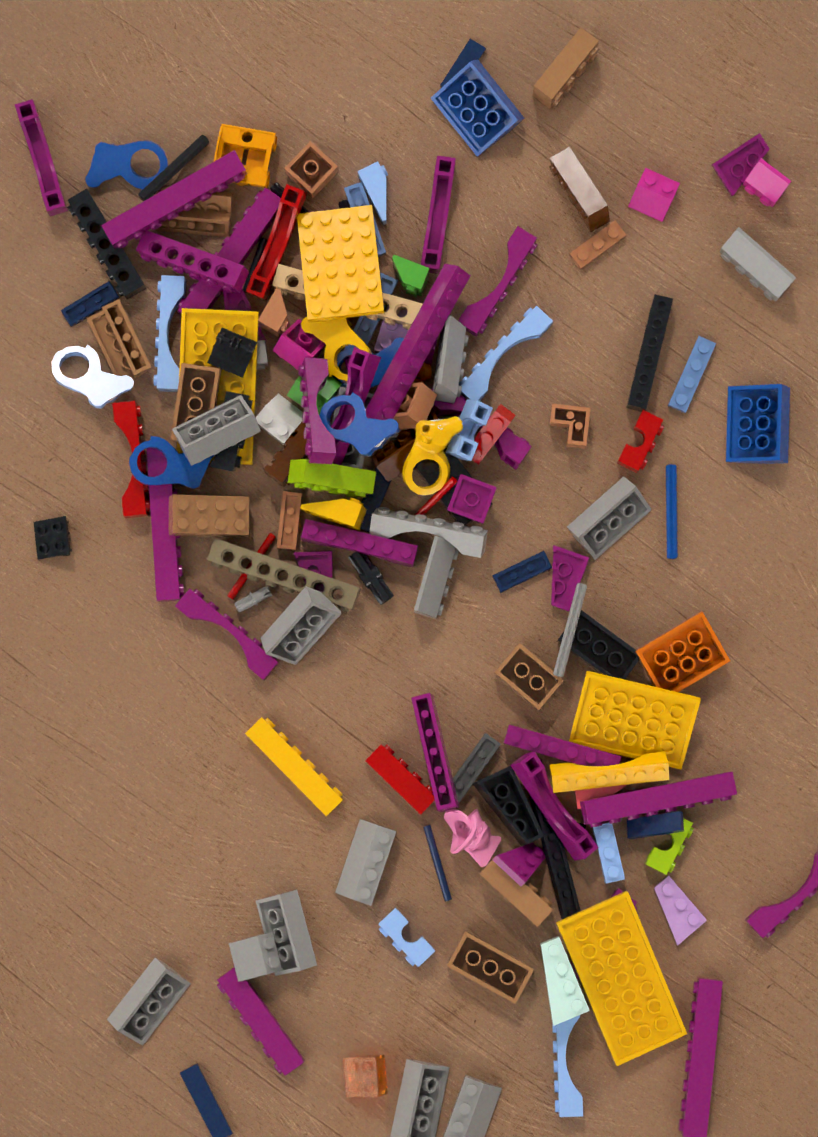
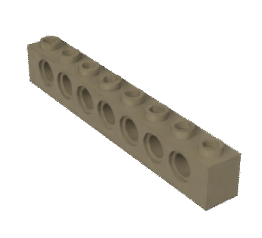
M214 538L207 558L208 561L212 562L211 566L219 569H222L223 566L230 568L229 572L240 575L241 572L248 574V579L257 582L258 579L265 580L266 585L276 588V585L283 586V591L294 594V591L301 592L305 586L315 589L317 584H323L325 589L322 594L333 604L338 605L337 608L347 613L349 609L354 611L361 588L216 538ZM228 553H233L234 560L227 563L225 556ZM246 559L252 560V566L249 569H244L243 562ZM264 565L270 566V572L267 575L261 574V568ZM283 571L288 573L286 581L279 580V574ZM304 577L306 585L300 588L297 586V580ZM336 590L343 592V596L339 600L333 598V593Z

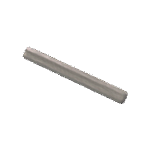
M578 583L575 589L553 675L558 677L564 676L587 585Z

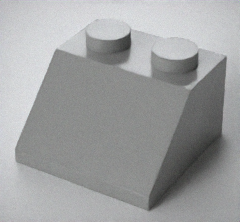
M273 932L229 943L238 982L282 970Z

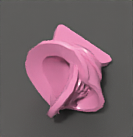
M478 808L468 816L460 810H447L444 819L453 831L450 852L456 854L465 850L480 867H485L501 842V837L491 836L490 827L485 821H482Z

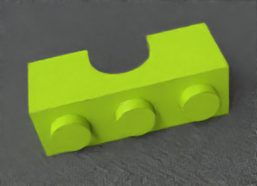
M683 818L684 832L671 833L672 844L666 850L652 847L644 864L665 875L668 872L672 873L676 865L674 862L676 856H680L685 848V845H683L685 838L689 839L694 830L691 827L693 823Z

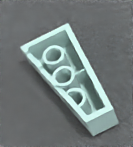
M559 936L540 943L553 1026L590 1011Z

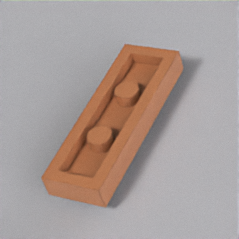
M614 220L569 255L581 270L625 238L626 234L616 220Z
M283 491L277 549L296 551L302 493Z

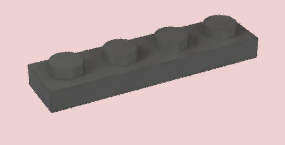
M486 733L453 777L458 803L501 745Z

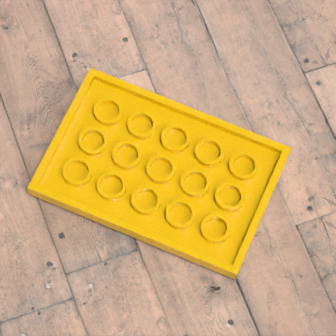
M372 205L299 214L297 223L308 322L384 313Z
M586 671L569 742L634 759L647 753L665 751L669 767L682 770L701 698Z

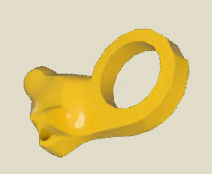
M305 317L301 322L303 331L313 334L326 344L324 359H327L329 377L335 376L340 380L348 381V375L341 372L337 365L339 352L344 347L350 345L371 353L370 348L351 329L352 324L347 318L308 322V318Z
M454 416L448 419L429 421L420 420L416 424V439L404 462L402 471L405 484L416 494H434L449 480L450 464L443 450L452 438L463 429V422L459 417ZM425 459L434 460L440 468L437 481L426 487L415 484L412 472L416 464Z

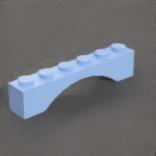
M161 275V281H158V292H161L160 300L157 299V311H160V318L156 319V330H159V337L155 338V348H158V356H155L154 366L158 368L157 375H154V386H157L158 391L177 392L179 368L171 355L169 329L178 304L185 298L186 279L184 276Z
M538 306L534 309L530 307L523 315L525 318L520 323L517 321L510 330L512 332L508 336L504 335L497 342L499 346L495 350L490 349L484 356L486 358L482 364L478 362L471 370L473 373L468 378L465 376L459 382V386H462L461 394L466 399L481 401L488 393L491 373L502 355L521 342L540 338L550 328L553 320Z
M580 1015L555 1026L552 1024V1033H556V1041H553V1053H557V1060L553 1061L554 1072H557L558 1080H554V1092H558V1100H555V1112H559V1117H583V1097L571 1081L566 1065L567 1041Z

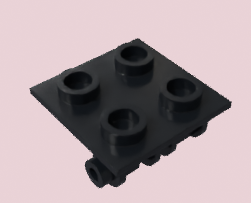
M221 328L207 363L243 378L257 342Z
M66 516L33 522L38 560L62 555L70 556L72 549H70L69 540L71 538H68L70 532H68L69 521H67Z

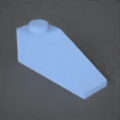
M377 161L357 172L382 224L385 225L387 224L386 176H388L384 165L380 166Z

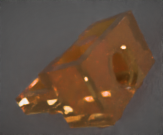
M384 1054L343 1058L346 1097L369 1098L388 1094Z

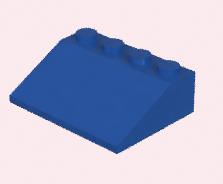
M479 60L470 61L431 97V100L477 157L525 119Z
M783 384L728 386L726 462L788 463L790 387Z

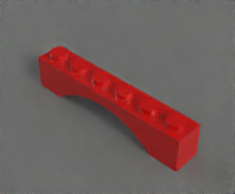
M286 184L269 239L246 289L248 294L267 301L278 264H281L296 225L297 217L307 196L304 190Z
M136 401L112 403L114 422L127 437L133 453L134 449L141 444V436H144L143 425L139 424V417H142L141 406H138ZM145 450L137 458L138 469L142 474L147 473V464L143 462L142 456L145 454ZM133 475L127 490L122 496L123 517L126 519L148 516V511H151L150 500H147L146 492H149V485L142 484Z

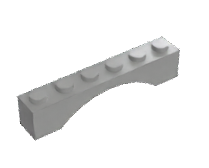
M379 507L372 513L369 533L389 539L394 535L404 532H427L447 540L463 555L481 558L485 552L488 530H484L480 526L469 527L464 526L460 522L449 523L441 518L430 519L425 515H410L406 511L395 512L390 511L386 507Z

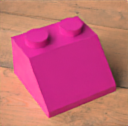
M761 158L745 179L743 186L749 194L758 196L762 204L773 208L787 190L791 180Z
M645 168L628 207L663 222L680 183Z
M300 319L280 336L273 349V352L297 370H299V365L303 364L305 357L317 358L326 346L324 342L313 334L303 331Z

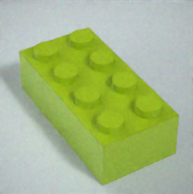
M309 459L290 460L287 483L294 484V488H310L312 491H328L329 494H345L347 497L365 498L366 494H373L376 471L337 464L309 463Z

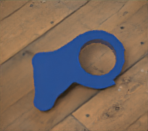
M149 140L117 146L100 142L95 147L91 167L85 177V181L89 187L93 188L98 187L106 180L120 175L132 186L144 189L168 166V159L162 147ZM149 149L158 156L160 169L154 176L142 177L133 170L131 159L136 151Z
M404 338L394 339L390 346L374 354L381 357L370 388L380 384ZM346 346L345 350L338 354L337 365L339 369H341L344 360L352 355L354 347L357 348L356 346ZM332 376L341 383H343L341 387L347 388V383L344 380H340L337 377Z
M353 392L351 396L340 395L333 397L323 405L319 415L326 429L336 440L354 445L359 453L369 457L374 451L382 448L388 438L397 434L400 430L398 422L394 419L379 420L367 418L362 399ZM342 405L353 406L355 409L353 422L345 429H333L330 426V417L333 411Z
M151 436L149 441L142 442L134 449L129 458V466L132 475L142 484H181V486L195 489L200 486L202 477L214 455L191 466L184 453H178L165 439ZM154 448L164 454L167 465L161 475L148 477L138 469L137 458L143 450Z

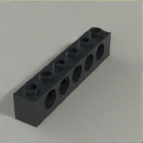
M85 189L68 199L70 204L67 207L73 217H78L79 222L77 225L82 233L87 232L89 238L86 240L92 249L96 247L99 252L96 256L101 265L105 263L108 267L106 273L110 280L115 279L118 285L115 288L120 297L124 295L128 300L145 290L146 287L123 248L114 249L101 225L107 221L89 191ZM84 210H91V214L88 217H82ZM93 226H100L99 232H91ZM103 242H110V246L107 249L101 248ZM118 257L120 259L119 263L111 265L110 261L112 258ZM122 274H129L128 280H120Z
M655 294L652 299L626 408L641 412L647 409L673 298Z

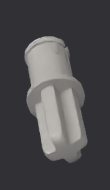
M266 585L254 593L249 592L250 595L238 600L234 604L237 611L242 612L253 605L258 606L257 603L272 596V593Z

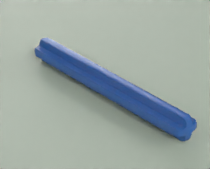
M674 464L666 466L668 559H676L678 557L677 468Z

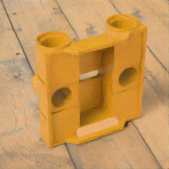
M221 124L214 161L235 150L242 162L244 150H249L246 165H243L247 175L236 184L239 186L266 187L268 189L270 182L268 166L271 152L276 150L277 135L273 132ZM246 136L253 137L250 142L243 141Z

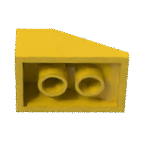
M351 497L349 500H330L302 504L300 507L307 514L360 531L367 511L360 500Z

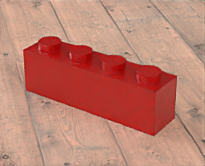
M381 744L365 761L421 815L435 801L432 788L429 785L425 787L421 783L422 778L415 771L411 774L406 769L409 765L402 758L397 760L393 756L395 752L387 744L385 746Z

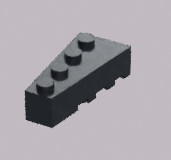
M226 391L224 403L241 395L250 409H252L253 400H250L249 395ZM245 439L214 455L215 459L211 461L210 467L228 471H236V467L240 468L242 457L239 456L240 449H244Z
M511 766L472 783L521 846L544 837Z

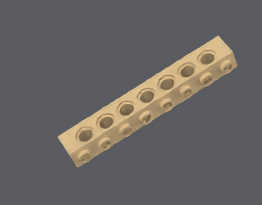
M278 264L272 283L273 288H279L282 295L286 296L289 293L294 295V298L304 301L303 271ZM292 280L299 281L296 287L289 286ZM382 292L383 305H388L389 310L382 314L366 315V318L375 321L379 318L385 320L384 323L393 326L396 323L401 324L404 329L409 330L423 303ZM400 310L408 311L407 315L402 318L398 317V312Z

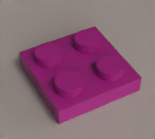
M460 474L447 511L483 524L497 487Z

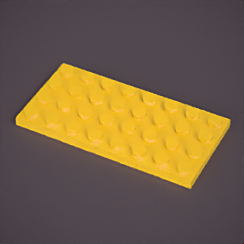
M182 308L179 377L181 363L218 368L207 362L221 328L257 342L243 378L222 369L216 407L224 403L226 391L249 395L250 400H253L251 410L255 416L259 312ZM254 436L246 438L244 449H240L239 456L242 457V465H253ZM177 441L176 451L180 454L184 453Z
M628 891L556 922L616 1066L687 1035Z

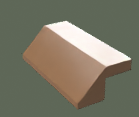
M163 186L159 191L156 192V194L165 190L168 187ZM215 192L211 194L212 197L210 199L195 203V207L179 212L176 218L165 220L159 228L154 230L229 237L232 193Z
M118 299L103 306V311L88 317L87 320L112 373L117 376L127 375L134 381L152 367Z

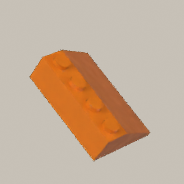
M702 611L636 650L652 685L675 692L682 691L730 662L729 657Z

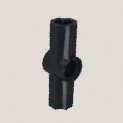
M354 552L348 557L358 571L360 579L367 589L371 590L380 605L394 597L384 582L382 574L371 563L366 554Z

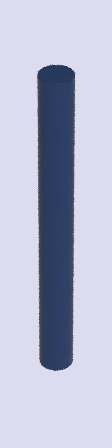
M431 825L424 826L423 829L444 901L446 902L452 900Z

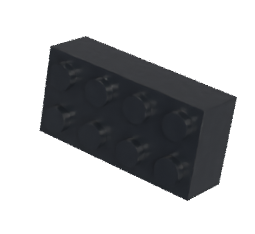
M447 445L443 452L450 464L449 479L454 477L458 482L460 474L472 478L458 458L446 453ZM425 459L416 466V471L428 486L434 484L439 478L440 468L436 461ZM457 483L440 499V502L446 509H448ZM449 512L456 522L463 523L464 526H468L473 522L471 519Z
M581 610L570 652L598 673L625 680L640 660L636 650ZM564 632L561 634V636L559 637V639L556 641V642H558L560 645H561V642H562V638H563Z

